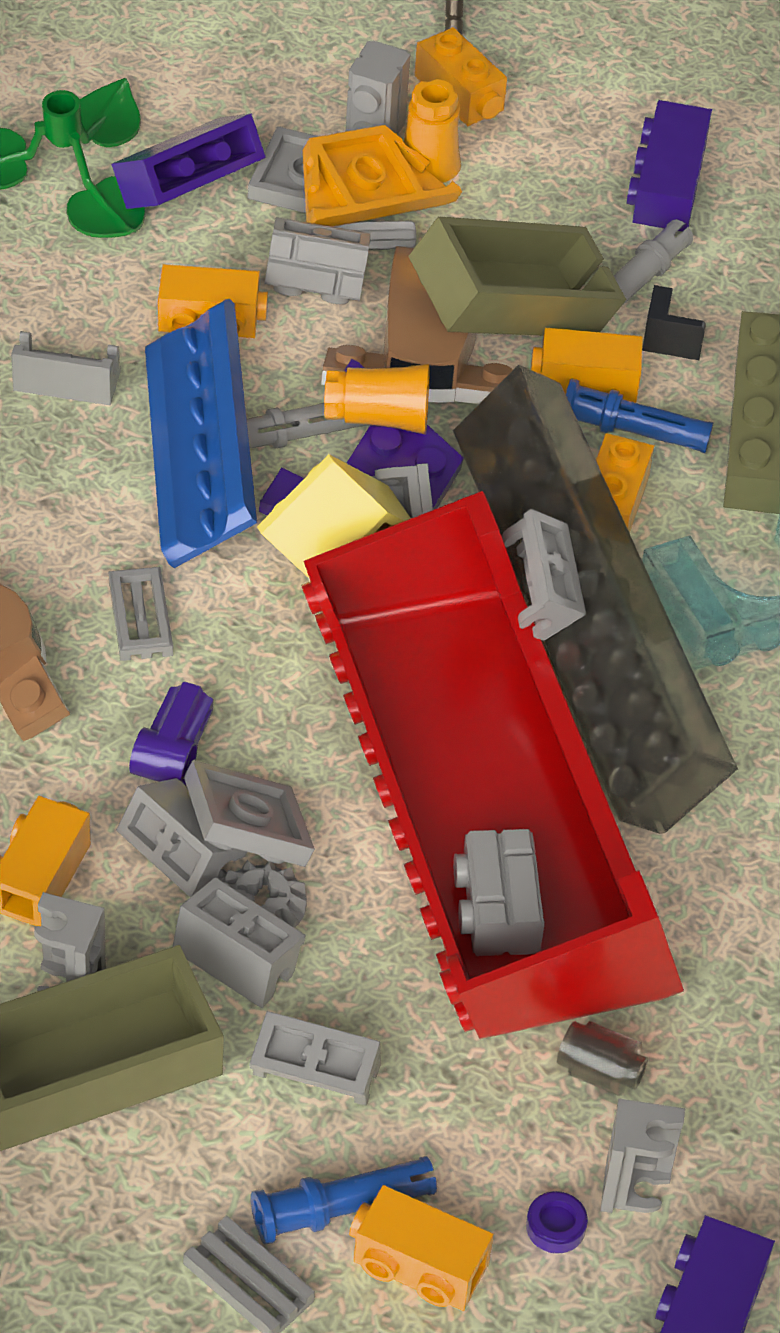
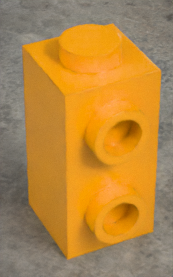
M454 27L417 42L414 76L420 82H430L439 79L452 84L453 91L458 95L459 119L466 126L484 119H492L499 112L504 111L507 77Z
M162 264L158 294V331L172 332L178 328L185 327L196 321L208 309L226 299H230L235 303L238 337L255 338L257 320L266 321L268 292L259 291L260 271Z
M545 328L543 346L533 347L530 376L540 377L539 395L565 397L569 382L573 378L579 380L580 386L609 393L612 389L618 390L620 394H623L624 400L636 403L642 369L643 336Z
M608 433L605 434L580 502L575 536L625 548L649 479L655 445Z
M38 796L27 815L22 813L18 816L11 832L10 846L4 856H0V914L34 926H41V913L38 912V903L42 893L62 897L91 845L90 813L82 811L68 802H56Z
M382 1185L372 1205L366 1202L361 1204L349 1232V1236L356 1239L354 1262L360 1264L367 1274L384 1282H390L394 1279L416 1289L417 1293L430 1304L439 1307L451 1305L462 1311L466 1309L489 1265L494 1236L489 1231L385 1185Z

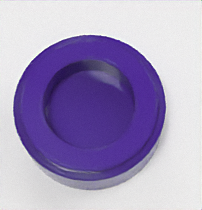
M558 1191L544 1193L538 1196L528 1209L526 1220L527 1234L530 1240L544 1251L550 1253L569 1252L575 1249L584 1239L588 1222L587 1212L582 1203L568 1193Z

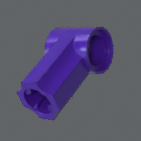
M182 682L179 686L169 688L151 728L143 727L136 738L129 764L131 774L157 782L177 778L186 786L185 779L183 778L192 760H196L197 744L213 712L214 699L203 692L201 686Z

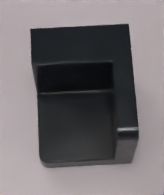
M654 285L642 351L699 361L706 323L702 320L669 315L673 288Z

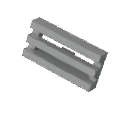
M152 567L108 571L120 661L131 660V655L141 654V659L152 658V653L162 652V657L173 656V642L161 568ZM141 581H151L159 631L158 638L149 637ZM121 583H130L138 639L129 640Z
M227 1215L218 1223V1230L214 1233L209 1231L201 1238V1245L195 1249L192 1246L184 1253V1265L261 1333H281L314 1302L315 1291ZM227 1241L230 1245H232L252 1264H254L259 1270H261L267 1277H269L289 1296H291L294 1299V1301H290L285 1295H283L278 1289H276L270 1282H268L263 1276H261L255 1269H253L248 1263H246L240 1256H238L224 1243ZM214 1255L280 1314L274 1318L207 1258Z

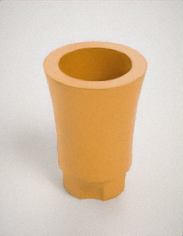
M435 79L430 82L421 81L413 89L412 99L408 106L404 143L430 161L426 170L440 182L444 183L453 179L461 169L458 135L460 107L458 95L453 91V85L447 81Z
M429 364L398 368L348 367L347 372L327 370L324 417L327 420L344 419L345 423L369 424L399 428L426 435L430 366Z

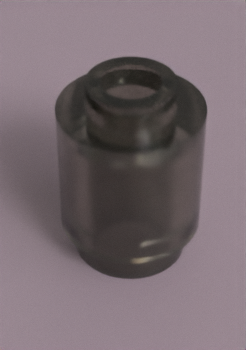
M574 1021L568 1028L561 1043L557 1064L568 1068L569 1076L621 1096L626 1087L634 1090L637 1089L645 1073L648 1057L641 1055L642 1042L592 1021H589L586 1025Z

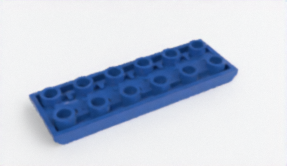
M226 299L208 309L193 323L178 328L145 346L160 546L168 564L173 568L257 523L235 303L230 299Z

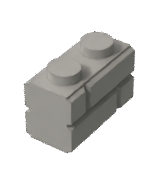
M374 40L367 41L360 52V56L356 58L349 69L348 86L350 88L347 97L346 132L386 125L399 135L406 123L411 55L407 50Z
M276 217L264 284L273 285L276 292L287 296H299L302 294V291L321 294V298L324 301L333 304H347L349 299L360 301L371 234Z
M529 829L503 830L502 833L498 834L495 830L470 831L465 835L464 853L454 854L455 887L466 888L467 900H459L460 933L471 934L472 951L476 956L503 955L504 952H509L510 955L536 954L541 950L544 918L533 832H530Z

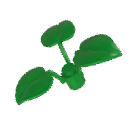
M126 78L105 85L81 99L74 93L66 90H57L47 94L42 101L43 121L35 122V133L27 149L26 142L21 135L10 129L0 128V190L13 187L26 179L28 170L25 161L35 157L42 137L45 135L57 147H73L82 182L87 189L73 194L67 203L66 212L68 220L77 231L91 237L111 238L130 235L142 227L145 220V207L126 209L115 176L107 177L94 185L90 178L81 142L88 144L92 140L95 144L102 147H116L129 142L138 134L141 125L140 112Z

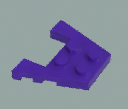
M351 359L344 371L347 372L348 367H364L358 361ZM370 425L348 459L347 464L369 476H375V470L428 464L432 507L434 510L438 508L460 472L464 457L428 425L426 435L399 428ZM281 467L260 500L259 512L269 515L275 505L285 499L305 478Z

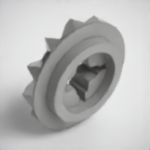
M247 860L242 869L238 871L228 870L224 881L225 884L253 902L255 901L254 896L258 894L259 889H262L263 885H267L270 891V898H267L265 905L261 907L294 928L301 922L307 907L305 883L299 882L295 878L292 867L282 870L275 867L274 863L269 861L265 865L253 866Z

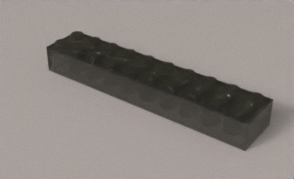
M518 364L453 430V433L478 492L483 491L501 536L506 529L523 519L524 513L530 509L568 524L586 615L543 641V644L619 821L658 834L666 833L737 771L738 767L561 384ZM520 538L514 544L505 548L522 595L529 607L532 603L523 558L518 556L516 548L523 541V538Z

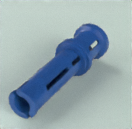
M573 378L569 382L560 415V421L567 423L570 419L599 426L600 432L613 433L614 429L628 431L655 440L697 450L701 453H706L714 424L710 421L706 422L624 400L623 394H620L618 390L612 389L609 393L580 386L579 380Z
M423 1156L417 1160L323 1184L317 1178L307 1177L302 1178L299 1186L267 1194L263 1189L252 1191L251 1210L260 1239L266 1245L274 1243L277 1235L302 1228H310L313 1232L324 1230L325 1226L330 1224V1218L357 1212L363 1202L372 1205L382 1185L412 1198L434 1195L437 1192L436 1176L415 1182L411 1181L410 1178L413 1176L434 1171L430 1159L427 1156Z

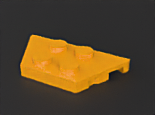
M386 125L309 138L302 150L307 223L329 227L447 205L455 202L462 193L460 186L453 180L445 186L426 169L430 161L416 150L406 146L402 138Z

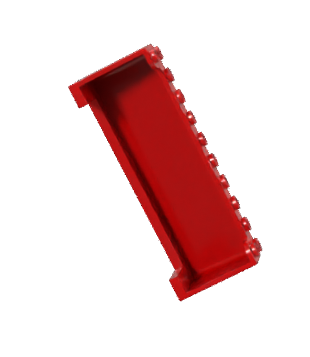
M480 491L304 560L303 562L310 582L301 585L312 614H316L315 618L326 645L335 641L338 649L337 652L329 654L339 683L343 684L349 681L352 692L346 693L343 696L354 724L356 725L361 722L365 724L367 732L359 735L358 738L369 766L379 763L382 774L373 777L382 804L384 808L394 805L398 817L390 819L388 822L399 850L410 849L413 860L405 863L404 867L415 895L425 892L429 905L420 908V912L431 940L439 937L442 938L446 950L436 953L442 970L439 973L464 1032L475 1029L479 1039L664 1000L684 992L659 916L640 870H635L542 641L534 638L532 628L535 624L532 622L530 626L523 629L519 627L518 616L528 607L521 593L502 536L484 492ZM529 829L530 832H533L544 918L541 950L536 954L510 955L509 952H504L503 955L476 956L472 951L471 934H461L459 929V900H467L466 888L455 887L454 854L464 853L465 835L470 831L495 830L498 834L502 833L503 830Z

